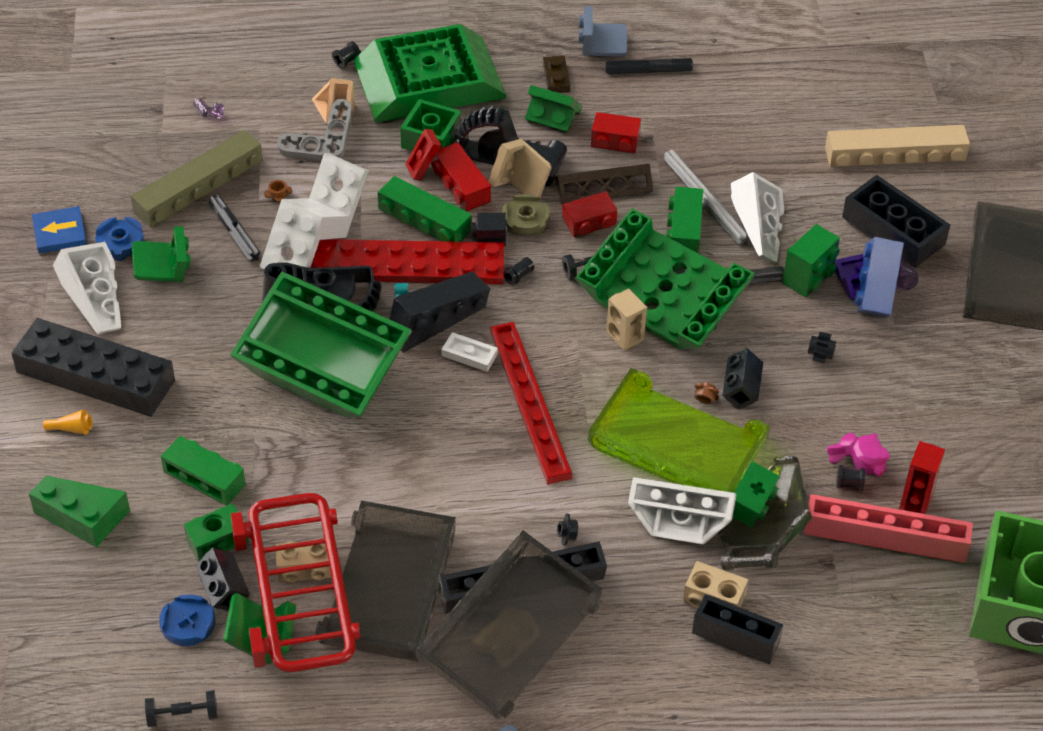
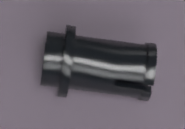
M524 257L515 265L506 267L504 272L505 280L510 284L519 283L523 276L534 270V265L528 267L533 264V261L528 257Z

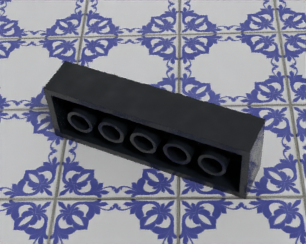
M40 318L35 319L11 352L16 373L152 417L175 382L171 360Z

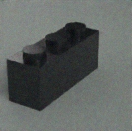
M705 594L694 615L692 634L770 664L780 644L784 624Z

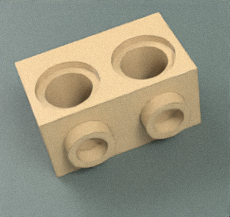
M630 289L613 295L608 301L606 332L624 351L642 342L645 335L647 307Z
M696 561L685 585L683 601L698 608L704 595L707 594L741 607L746 596L748 579Z

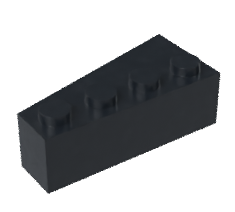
M472 271L395 297L389 320L401 324L412 331L400 351L405 353L485 308L490 288Z

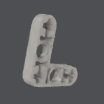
M338 99L333 102L325 137L293 133L281 135L277 141L280 153L286 157L322 161L324 153H329L342 159L345 154L353 115L350 102L345 99ZM341 108H345L342 113V119H339L338 111H341ZM336 126L344 128L341 134H333L331 132ZM334 141L336 142L337 150L334 153H330V150L333 149ZM288 142H292V145H289V148H285V145H287ZM310 143L317 145L316 150L312 152L306 151L305 147Z

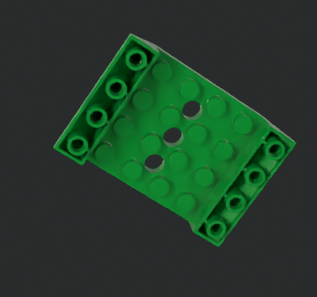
M632 208L576 276V280L599 305L608 309V301L613 295L630 289L645 306L652 302L657 303L659 306L656 309H647L645 330L678 349L699 348L753 279L755 273L735 262L732 263L729 269H726L653 230L652 218ZM682 267L686 269V272L683 274L673 272L676 268ZM664 285L673 287L672 290L667 292L660 290V287Z

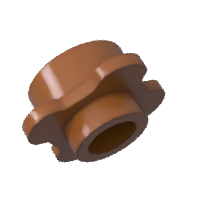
M273 180L269 183L268 190L264 192V196L272 198L277 203H281L282 199H285L287 195L292 193V188L287 186L283 180Z
M706 382L695 384L694 397L696 400L704 404H713L715 400H719V395H717L719 390L713 384Z

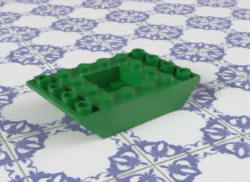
M462 24L374 39L354 59V65L374 122L408 117L419 99L455 108L506 98L505 90L483 37Z

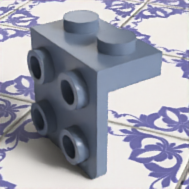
M584 6V15H579V28H583V30L579 29V43H583V55L626 56L627 26L625 24L593 23V6Z

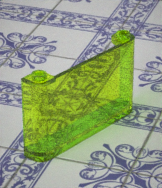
M630 368L588 430V441L597 451L673 484L734 493L750 462L754 461L768 438L770 426L759 420H749L743 428L654 391L653 382L647 373Z

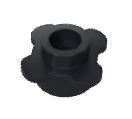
M566 513L564 520L559 521L557 525V535L562 537V545H567L568 540L575 541L578 536V521L570 519L569 513Z

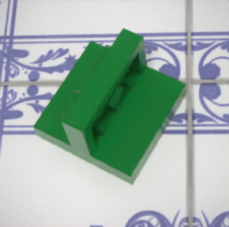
M530 85L528 94L532 98L525 119L569 133L575 113L580 114L582 105L573 97Z

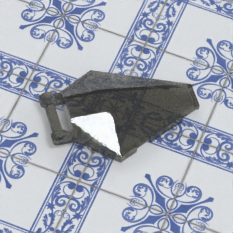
M796 456L775 457L774 464L768 468V470L780 476L775 486L779 487V490L772 502L767 499L765 505L769 506V509L762 521L757 519L751 528L732 517V521L718 532L725 547L721 558V567L724 571H733L734 568L763 566L767 569H775L778 565L780 552L812 519L800 463Z

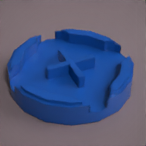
M192 594L181 595L174 598L175 601L170 604L168 602L163 607L159 615L160 629L164 637L173 644L192 646L203 642L212 634L216 625L215 612L212 605L208 604L207 600L201 596Z

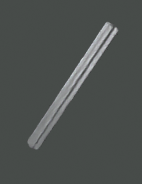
M674 150L666 151L664 160L688 188L704 189L703 205L737 244L747 243L749 236L741 225Z

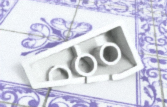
M752 172L731 183V199L758 256L775 264L778 260L780 246L777 234L782 230V224L779 222L780 216L784 215L783 193L780 187Z
M106 242L61 249L53 267L61 285L97 334L120 330L119 302L116 298L117 281L114 278L115 261Z

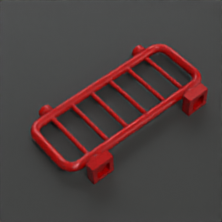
M303 493L256 502L248 511V522L243 523L242 512L230 513L236 551L247 550L246 538H251L267 632V637L262 638L260 627L249 629L254 668L266 666L265 655L270 654L274 666L284 672H298L340 665L350 660L356 651L355 640L361 638L358 622H351L333 525L338 524L336 508L329 509L326 499L319 494ZM309 503L315 504L319 509L320 516L266 525H260L259 514L264 510ZM321 522L323 539L266 548L263 546L261 534L263 530ZM325 544L328 561L274 570L267 569L265 553ZM330 567L333 584L271 593L269 576ZM334 589L337 603L335 608L275 617L273 599ZM333 613L339 614L342 631L283 641L279 640L277 622ZM343 636L345 646L344 650L340 653L295 661H287L282 657L281 646Z

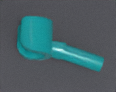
M408 283L395 284V297L408 293Z

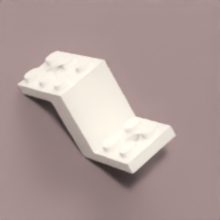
M324 153L310 197L281 200L260 268L265 269L271 263L288 262L310 268L319 240L346 238L369 170L329 153ZM337 178L343 181V188L340 191L335 188ZM288 247L294 253L291 260L287 259L285 254Z

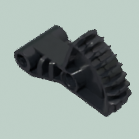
M493 105L489 109L484 106L481 110L476 109V111L470 112L459 124L454 138L471 160L490 165L495 164L501 144L519 139L509 111L504 110L502 106L496 109ZM485 126L499 128L485 132L480 137L479 142L469 140V132ZM531 140L525 141L550 163L551 171L545 186H550L567 153L566 145L558 140L550 141L547 146L541 145V141H536L535 143H532Z
M288 262L271 263L264 269L262 302L281 272L347 301L352 298L355 292V283H368V294L358 306L372 312L380 300L381 283L374 280L373 269L368 265L307 268Z

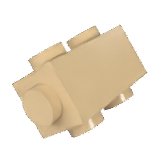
M289 541L285 543L276 544V546L298 542ZM325 544L276 551L277 569L328 561ZM329 566L278 574V582L332 578Z

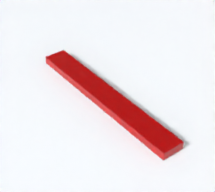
M514 321L490 326V334L495 347L498 348L499 358L547 485L572 479L571 468Z

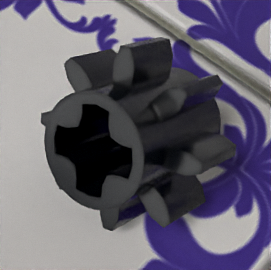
M819 332L818 337L812 335L808 348V354L814 355L812 361L825 363L826 358L833 359L837 341L831 340L832 334Z

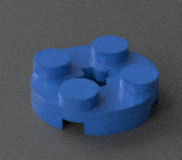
M116 217L109 218L103 221L96 229V243L106 242L113 259L116 261H122L127 256L132 255V243L134 241H144L142 226L133 218L124 217L125 220H117ZM116 236H119V237L124 236L123 238H120V239H116V238H115Z

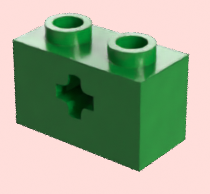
M751 461L734 492L737 495L733 518L751 528L757 519L762 521L769 509V506L765 505L767 499L772 502L779 490V487L775 486L780 476Z

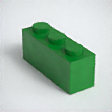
M675 186V194L669 197L668 210H673V213L668 212L667 227L672 228L666 231V237L698 253L704 189Z
M181 435L161 455L164 473L225 506L246 485L244 469L238 463L230 462L222 458L217 452L209 451L200 446L196 441L188 440Z

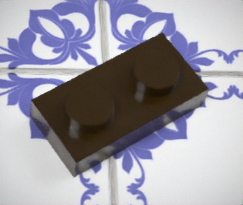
M565 56L543 57L547 90L557 93L570 92Z

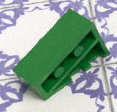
M47 475L29 492L35 514L96 548L130 512L126 491Z

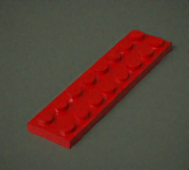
M319 240L310 268L368 265L373 269L375 281L402 283H439L473 271L485 284L503 285L504 243Z

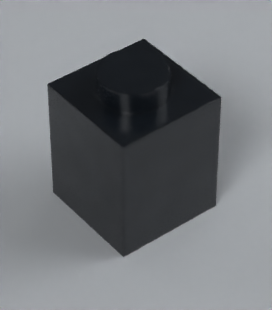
M477 213V223H472V237H477V242L504 243V246H506V213Z

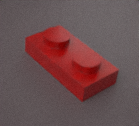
M424 129L405 164L413 180H422L433 158L439 151L441 144L433 130Z

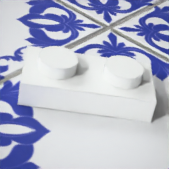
M453 332L441 349L443 357L488 372L498 355L497 347Z

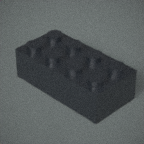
M875 175L845 198L842 218L872 239L878 237L903 242L901 259L914 268L918 267L946 245L951 225L878 175Z

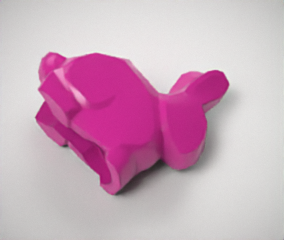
M848 433L841 438L840 443L826 448L831 464L839 463L844 457H851L856 469L860 470L863 467L866 469V475H876L878 477L888 470L886 461L890 459V455L877 439V433L863 435L858 438L855 434Z

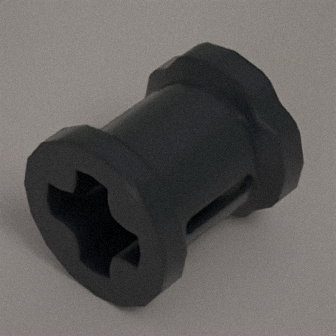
M351 41L341 50H334L332 58L339 68L344 69L349 62L353 61L361 53V50L355 42Z
M839 465L836 488L845 486L858 488L859 491H863L866 469L863 467L860 470L850 469Z

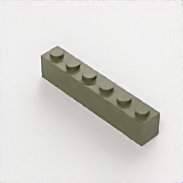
M242 130L131 195L133 213L150 228L162 222L164 219L262 162L261 143L245 130Z

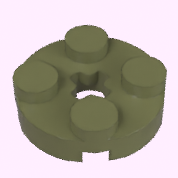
M532 194L514 196L513 201L508 204L506 202L502 209V213H506L507 231L511 234H542L550 220L548 204L539 201L540 197Z

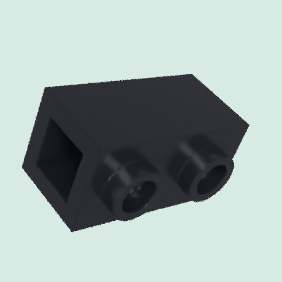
M748 348L732 354L727 360L722 396L737 409L751 405L759 400L764 362Z
M211 548L196 564L200 580L205 587L209 602L213 608L229 611L232 595L238 593L246 598L250 595L232 552Z

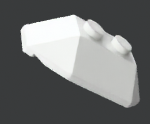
M633 477L628 504L651 536L704 545L732 521L737 494Z

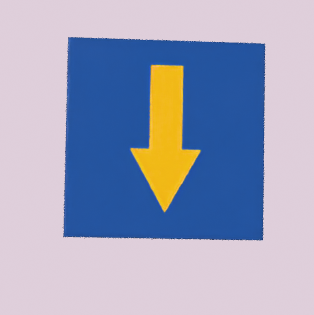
M80 206L32 214L38 254L87 245Z

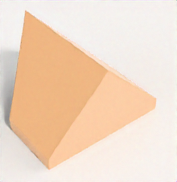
M331 78L312 98L325 124H328L333 102L338 99L348 100L352 106V111H354V81ZM341 108V111H338L339 119H342V113L345 108Z

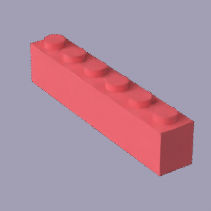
M811 494L804 535L965 563L971 546L973 523Z

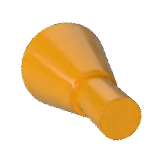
M85 409L59 419L43 421V429L45 431L60 429L61 431L87 435L93 426L92 416Z

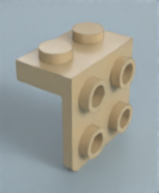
M518 139L501 144L488 182L493 187L512 183L523 194L541 197L551 171V165L525 141Z

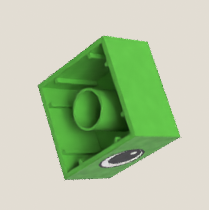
M995 511L983 550L969 637L1043 654L1042 520Z

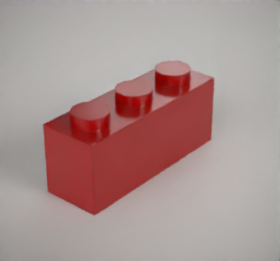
M457 142L440 148L433 158L431 166L433 172L441 177L445 188L452 192L456 203L461 204L466 212L490 203L491 185L460 144Z
M919 441L910 463L899 510L927 514L943 461L944 448Z

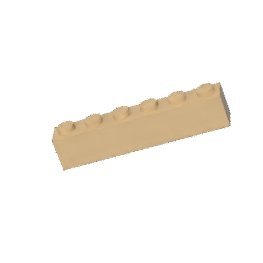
M964 125L828 131L825 150L830 167L966 161L970 142Z

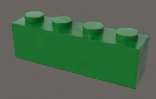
M393 176L377 192L378 209L440 241L462 242L472 231V214L396 176Z

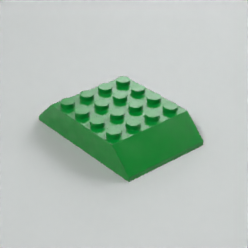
M281 272L230 356L258 377L343 417H361L412 331L401 324Z

